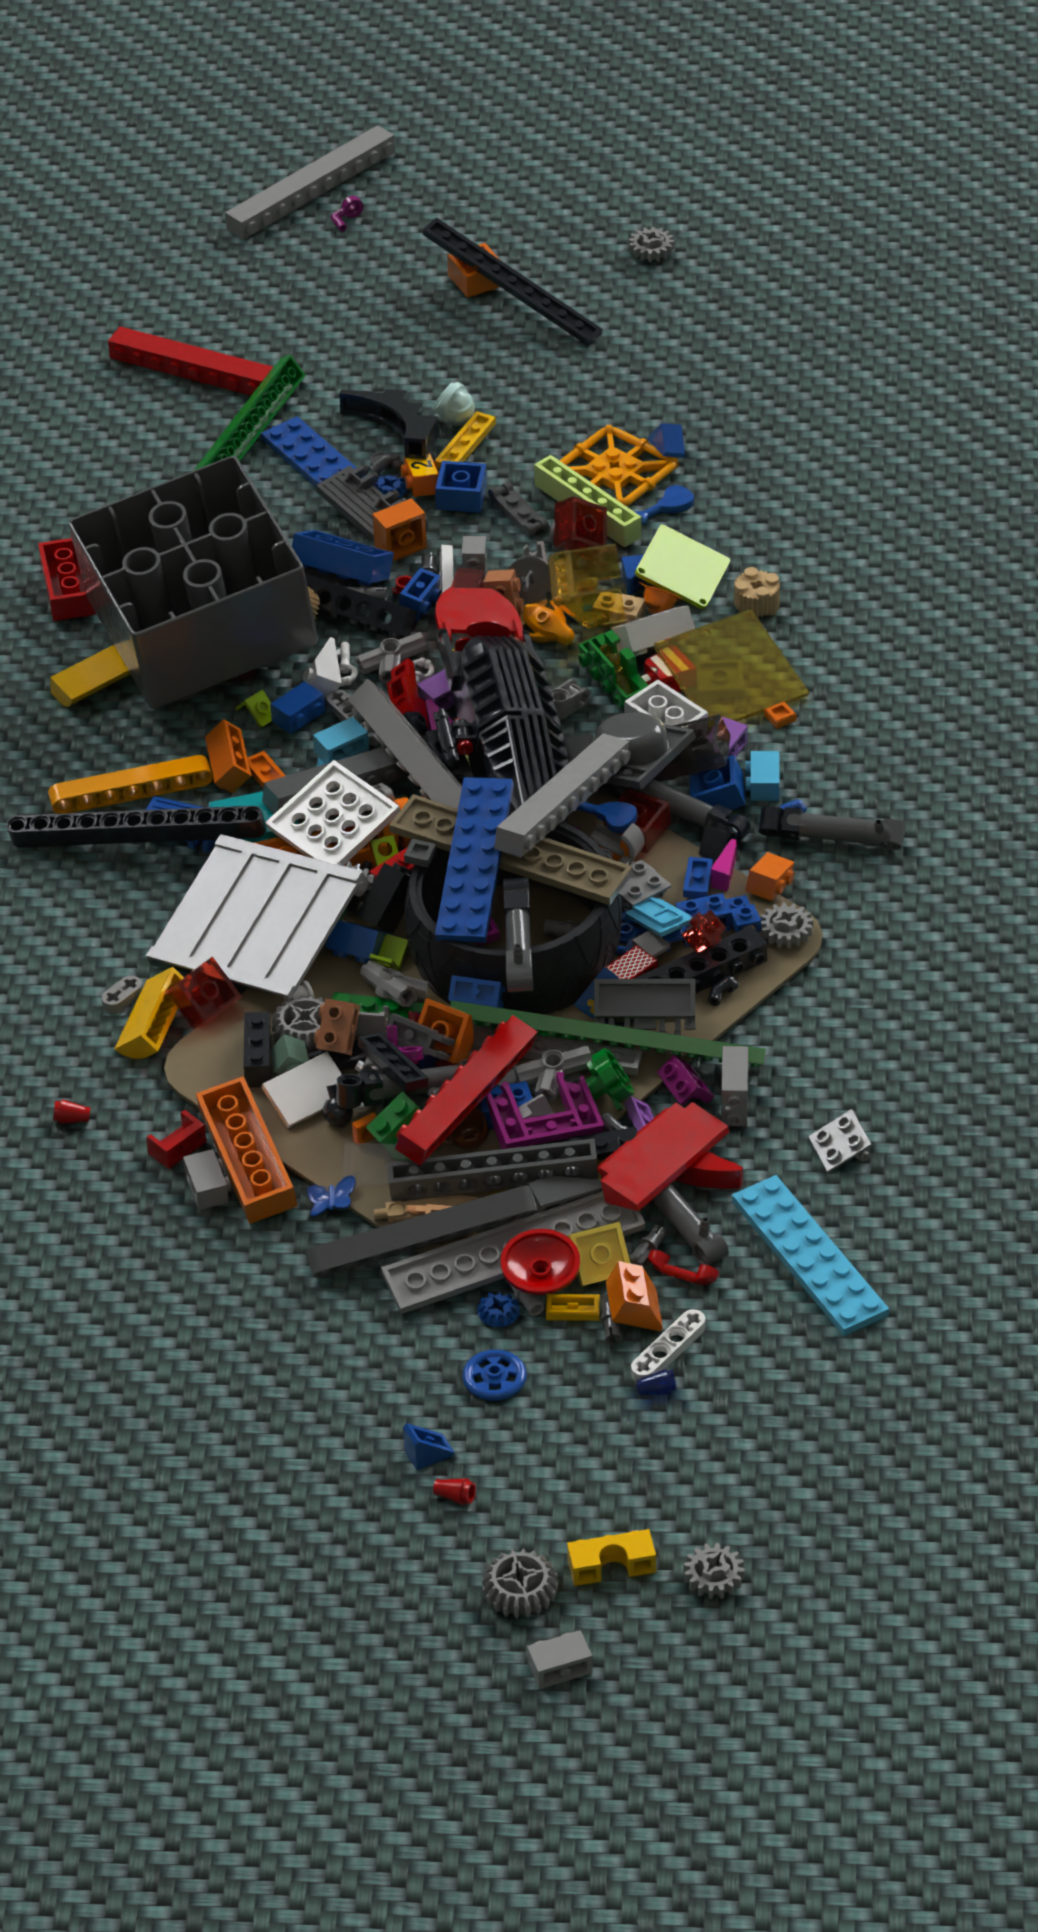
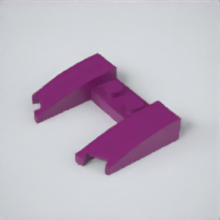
M556 1072L555 1078L565 1112L533 1118H522L508 1081L500 1084V1089L503 1093L493 1099L490 1093L486 1094V1101L501 1149L526 1147L603 1132L604 1123L584 1076H580L579 1084L565 1082L563 1078L564 1072Z

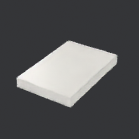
M325 1052L263 1083L261 1088L289 1129L323 1111L324 1103L330 1099L326 1086L337 1085V1078L342 1074L329 1053Z

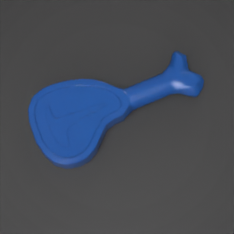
M672 485L665 490L664 497L658 500L656 505L644 511H635V513L641 516V524L646 525L648 518L658 513H679L690 509L694 505V495L683 486Z
M582 802L576 808V810L595 815L599 820L604 821L608 829L614 833H624L637 820L636 807L624 802H608L601 805Z

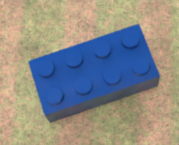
M317 530L294 533L292 548L304 568L312 566L317 568V572L336 573L340 579H357L358 584L370 586L371 583L378 584L380 581L389 579L394 556L393 552Z

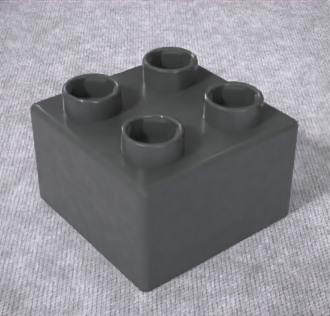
M234 456L227 457L75 517L68 523L87 598L148 706L152 709H158L173 702L191 700L199 695L202 690L259 667L266 668L277 665L285 660L287 656L314 646L318 642L303 564L241 463Z

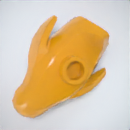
M550 601L554 610L536 603L524 606L523 621L534 632L529 633L532 641L537 643L558 642L562 645H572L575 637L574 632L567 625L563 610L556 603Z

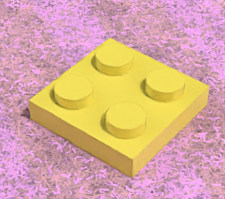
M620 1222L568 1235L577 1246L580 1254L578 1278L581 1286L607 1280L618 1261L630 1263Z

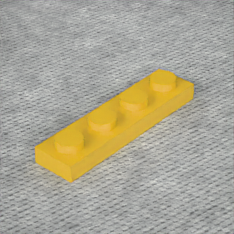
M476 411L435 459L436 468H441L442 461L464 462L496 425V417Z

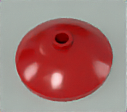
M532 1229L516 1235L505 1245L500 1259L501 1271L507 1282L519 1291L533 1295H546L564 1289L573 1282L580 1269V1254L575 1243L566 1235L550 1229Z

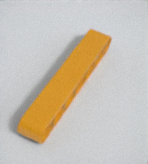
M195 755L57 783L49 788L48 796L52 809L56 814L74 813L203 787L212 782L213 774L208 759L203 755Z

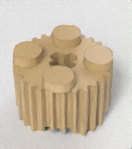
M755 567L746 568L742 576L739 575L736 581H734V606H736V609H739L743 618L747 617V619L751 620L758 619L759 616H767L768 613L769 616L775 615L778 612L780 603L778 575L767 573V571H758Z

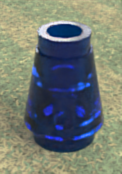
M664 1368L636 1380L639 1395H670L672 1391H677L673 1369L666 1370Z

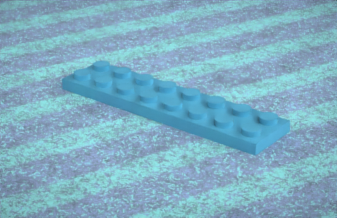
M777 1175L732 1194L733 1204L843 1336L889 1316L887 1305Z

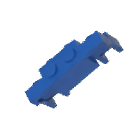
M723 893L675 903L676 908L694 917L695 922L662 938L670 944V949L666 951L669 952L671 951V942L682 940L685 947H690V939L730 931L731 923L735 932L742 930V927L753 925L757 932H761V919L754 904L750 905L746 895L725 899Z

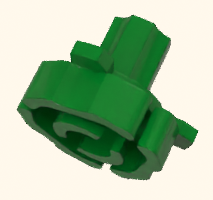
M603 1048L592 1055V1061L586 1063L593 1075L585 1079L593 1100L607 1094L616 1109L620 1111L624 1108L621 1102L635 1094L634 1088L631 1084L625 1086L630 1082L625 1070L608 1048Z

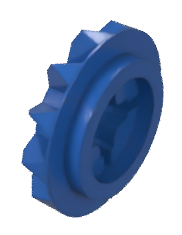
M388 474L385 477L380 475L377 482L372 485L383 495L397 490L400 494L398 498L402 497L407 491L405 479L399 478L398 475L390 476Z
M500 1291L498 1295H493L489 1292L487 1298H481L480 1304L477 1306V1312L480 1320L485 1324L493 1327H504L517 1320L520 1314L518 1299H513L511 1293L503 1295ZM494 1305H498L500 1308L503 1307V1313L497 1308L494 1309Z

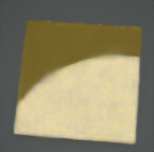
M752 609L667 638L653 645V648L688 699L708 712L709 730H711L714 724L718 723L722 716L738 722L763 713L764 709L783 701L788 704L809 695V691Z

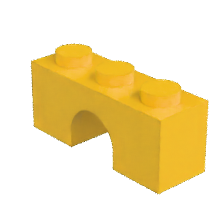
M649 1529L567 1543V1560L574 1586L602 1582L601 1567L609 1562L623 1564L627 1569L629 1577L656 1573V1552Z

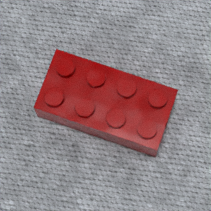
M72 538L38 543L40 564L53 621L96 615L85 592Z

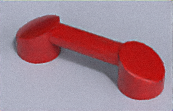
M652 1249L648 1255L649 1262L659 1273L692 1282L696 1285L712 1284L719 1275L717 1269L705 1264L699 1265L697 1273L669 1265L670 1256L659 1250Z

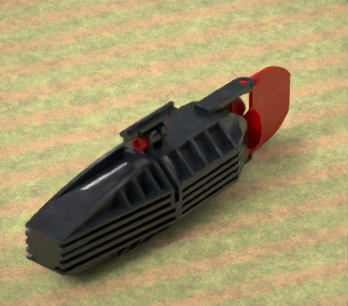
M450 587L437 600L435 619L439 630V651L449 689L453 691V701L458 718L450 725L448 714L444 712V709H439L438 712L433 713L445 763H448L449 767H454V763L459 764L458 753L460 755H468L474 778L513 779L514 786L509 815H511L569 764L562 728L544 666L538 655L534 652L528 631L523 630L519 614L513 604L503 595L490 588ZM452 633H468L472 637V639L467 637L459 639L455 643V650H452ZM568 816L564 821L561 822L566 824Z

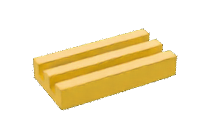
M547 1294L546 1320L599 1321L600 1294Z

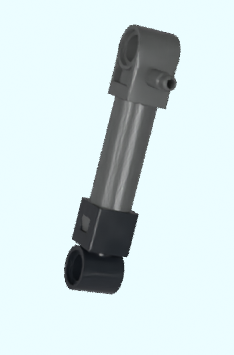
M529 878L503 879L507 991H533Z

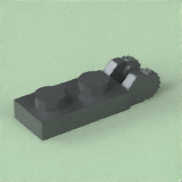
M391 1014L387 1026H397L398 1044L405 1047L421 1046L423 1047L424 1055H432L449 1061L450 1055L445 1051L434 1049V1045L437 1040L445 1045L454 1046V1039L439 1034V1031L400 1015Z

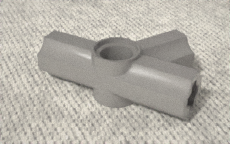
M420 632L400 640L387 638L380 643L379 648L356 656V664L362 675L379 669V681L387 685L386 683L392 680L391 670L399 665L403 659L426 651L427 645Z
M369 960L367 964L362 966L360 974L363 976V980L376 988L375 994L378 996L392 999L404 1007H409L413 1002L423 1003L428 981L404 976L401 972L386 968L377 961Z
M588 1046L563 1053L558 1050H549L542 1055L541 1059L514 1066V1073L517 1083L527 1081L528 1085L537 1083L534 1091L535 1097L543 1094L548 1103H551L557 1099L559 1092L555 1078L556 1072H564L563 1078L565 1079L567 1074L588 1069L586 1063L592 1061V1056Z

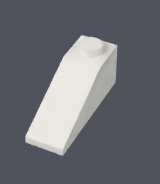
M332 637L329 638L312 665L306 668L303 674V680L322 692L326 699L330 692L338 690L342 684L335 639Z

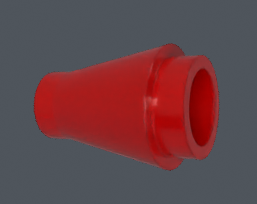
M64 1099L55 1101L53 1121H57L59 1124L89 1122L90 1107Z
M469 1478L436 1479L433 1485V1493L461 1505L471 1504L476 1495V1484L470 1481Z

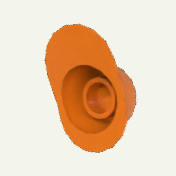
M639 582L645 586V606L648 607V611L651 614L672 609L677 601H681V598L673 593Z

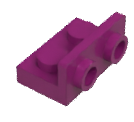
M673 1055L657 1072L681 1105H685L691 1098L696 1101L700 1099L708 1104L715 1097L693 1066L676 1055Z

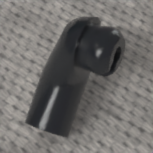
M725 976L716 982L711 988L708 1003L712 1006H718L723 992L726 989L729 992H734L738 988L739 982L733 979V976Z

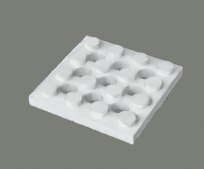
M333 760L265 823L269 830L306 857L337 865L338 862H341L345 865L386 827L401 809L399 805ZM339 787L338 791L334 793L329 792L331 788ZM348 799H356L352 804H345ZM315 803H322L319 808H311ZM372 810V813L368 816L361 815L364 811ZM331 815H339L334 820H328ZM298 819H305L301 824H294ZM355 826L350 832L344 831L347 827ZM321 830V833L319 835L311 836V833L313 831ZM338 842L335 847L327 848L329 843Z

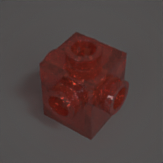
M710 909L703 914L698 912L688 921L690 925L681 935L695 952L699 953L705 948H712L722 939L720 935L726 927Z

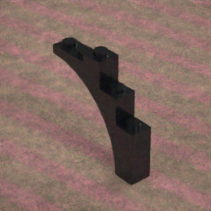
M386 389L384 393L341 390L339 393L340 413L358 415L385 423L394 428L404 438L405 458L427 459L439 436L438 416L423 415L422 403L408 402L406 390Z

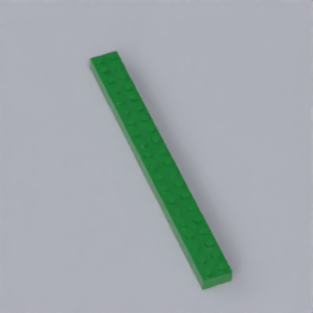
M291 354L280 358L194 470L230 456L236 457L239 461L243 458L306 376Z
M452 1000L450 1007L472 1015L473 1025H477L479 1022L483 1023L486 1027H493V1025H499L502 1021L507 1022L514 1015L538 1031V1035H540V1032H544L546 1036L556 1037L557 1034L562 1035L564 1039L577 1037L578 1041L587 1042V1039H590L596 1044L609 1042L610 1046L618 1047L619 1044H622L625 1048L634 1049L635 1046L640 1047L642 1051L655 1049L656 1053L665 1054L668 1051L676 1056L687 1054L688 1058L697 1059V1056L703 1057V1060L707 1061L719 1059L720 1063H722L723 1046H745ZM746 1046L748 1047V1064H750V1067L760 1068V1066H763L766 1049Z

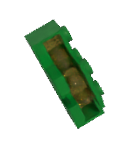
M610 630L578 644V660L583 668L586 667L590 671L593 680H598L604 692L612 696L616 706L624 710V701L649 685L638 674L636 656L631 650L626 647L618 653L617 644L621 642L620 638L613 630Z

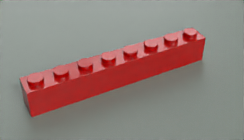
M121 326L108 340L109 358L250 396H252L273 369V366Z
M514 1015L507 1022L502 1021L496 1028L495 1034L492 1037L489 1035L484 1040L479 1051L474 1050L471 1053L465 1066L460 1065L456 1069L453 1078L450 1081L447 1079L442 1084L439 1093L436 1096L432 1094L429 1097L425 1108L422 1111L418 1109L414 1113L408 1126L404 1124L396 1134L398 1141L395 1150L421 1166L486 1097V1094L490 1093L532 1048L538 1031Z

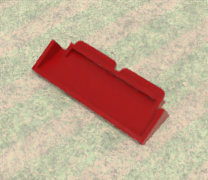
M693 1102L686 1108L674 1103L671 1107L664 1109L636 1133V1137L625 1142L597 1166V1170L601 1174V1185L605 1203L635 1211L641 1210L729 1133L728 1125Z

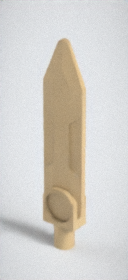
M451 1195L402 1202H386L385 1208L373 1209L374 1220L387 1218L388 1223L400 1222L421 1216L406 1213V1205L426 1206V1204L455 1206L479 1198L466 1195Z

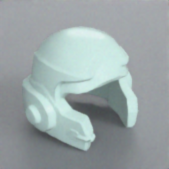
M452 382L435 402L432 408V416H438V421H446L454 427L462 426L474 414L475 404L473 397L467 393V389L463 384Z

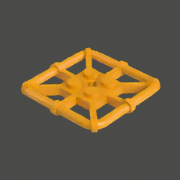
M606 425V427L598 430L583 443L576 444L571 452L559 460L566 466L577 457L589 461L590 463L586 466H572L569 468L581 476L591 478L590 482L597 487L603 484L615 490V499L626 507L647 491H652L657 483L673 472L679 465L677 457L663 456L653 445L649 444L648 440L644 438L639 439L619 428L612 427V425ZM606 436L607 450L600 455L588 450ZM613 436L635 447L625 453L614 447ZM647 452L661 460L641 461L637 457ZM658 471L651 478L647 477L645 479L639 476L643 472ZM630 482L638 486V488L623 498L621 492L623 487Z

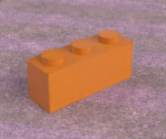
M223 719L205 736L214 783L220 789H226L234 793L251 777L241 729Z

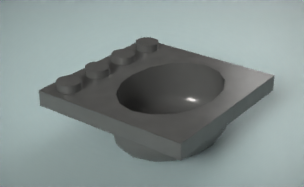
M627 712L611 716L603 721L595 732L593 742L603 733L629 741L628 751L631 754L628 763L622 766L616 774L612 775L606 783L642 790L696 736L692 729L665 725L655 716L641 712Z

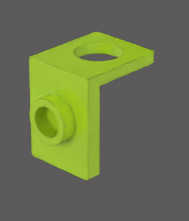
M263 690L235 707L237 711L246 705L260 728L272 721L271 702Z
M393 835L370 841L376 867L399 853ZM382 843H387L391 846L392 853L388 856H382L378 852V846Z
M386 934L379 954L374 955L370 953L369 958L386 968L399 971L408 948V940Z

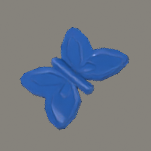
M353 1175L344 1177L337 1183L336 1188L330 1185L329 1193L323 1186H309L307 1194L310 1201L314 1203L310 1215L315 1217L328 1208L329 1210L348 1208L351 1205L349 1195L353 1192L356 1185L355 1177Z

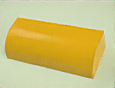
M112 645L51 676V694L62 705L69 707L131 674L117 649Z
M174 967L146 980L114 1048L120 1054L134 1059H142L159 1051L189 985V982Z

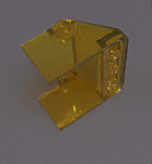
M616 544L562 551L549 556L553 604L587 628L626 621L621 587L594 591L599 586V580L621 577Z

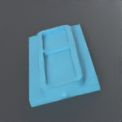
M654 897L632 906L631 910L625 912L627 918L660 937L695 922L694 917L664 900Z

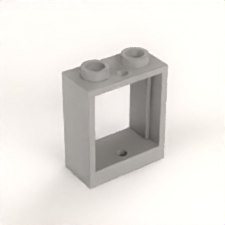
M723 1046L722 1122L728 1126H747L748 1047Z

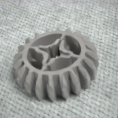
M301 995L300 999L292 997L290 1002L283 1001V1005L277 1007L276 1013L272 1017L271 1026L276 1042L285 1034L305 1041L308 1053L312 1050L319 1051V1049H316L317 1044L314 1043L316 1030L320 1029L321 1025L319 1010L321 1005L325 1003L322 997L314 999L313 995L309 998H304Z
M524 1548L520 1553H515L511 1549L509 1555L501 1552L499 1559L492 1558L491 1565H486L485 1574L482 1577L483 1594L487 1598L488 1605L494 1606L496 1612L503 1610L505 1617L512 1613L516 1619L520 1614H525L529 1618L531 1612L539 1615L541 1608L548 1609L550 1602H554L555 1593L558 1590L557 1573L553 1569L551 1561H546L544 1555L537 1557L535 1550L528 1554Z

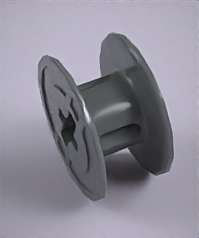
M526 555L515 560L508 568V570L515 569L516 578L520 579L521 588L519 595L520 598H523L524 603L539 601L549 591L552 584V572L549 565L543 559L537 556ZM529 570L533 571L531 579H534V581L526 588V580L523 577H526Z

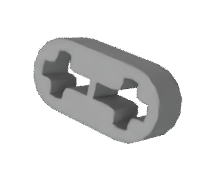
M126 976L106 990L101 997L103 1009L108 1013H118L137 1000L142 991L141 980L136 976Z

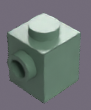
M285 1034L270 1049L274 1072L280 1075L309 1061L305 1041Z

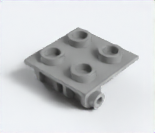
M641 859L630 865L633 866V874L619 892L620 896L625 900L622 907L624 911H629L632 909V906L651 897H663L667 889L672 887V885Z
M852 1109L808 1136L828 1173L854 1156L861 1161H866L870 1158L869 1147L872 1144Z

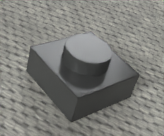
M412 839L404 854V863L428 868L436 852V844Z

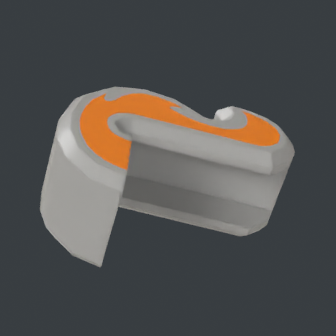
M634 823L628 827L623 835L611 832L605 825H599L589 836L600 848L609 850L612 854V860L618 862L623 856L632 859L630 863L633 862L644 846L643 833Z

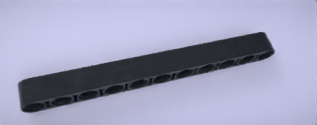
M257 806L18 815L10 818L6 824L13 845L20 848L217 840L220 834L237 839L257 838L264 835L267 830L262 810Z

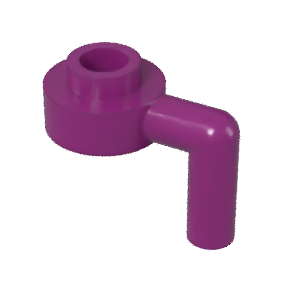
M349 196L342 202L341 209L331 214V220L341 232L347 229L346 224L341 218L344 216L354 218L360 215L364 208L363 202L357 196Z
M386 1026L387 1038L415 1065L419 1064V1060L424 1058L423 1047H398L397 1026Z

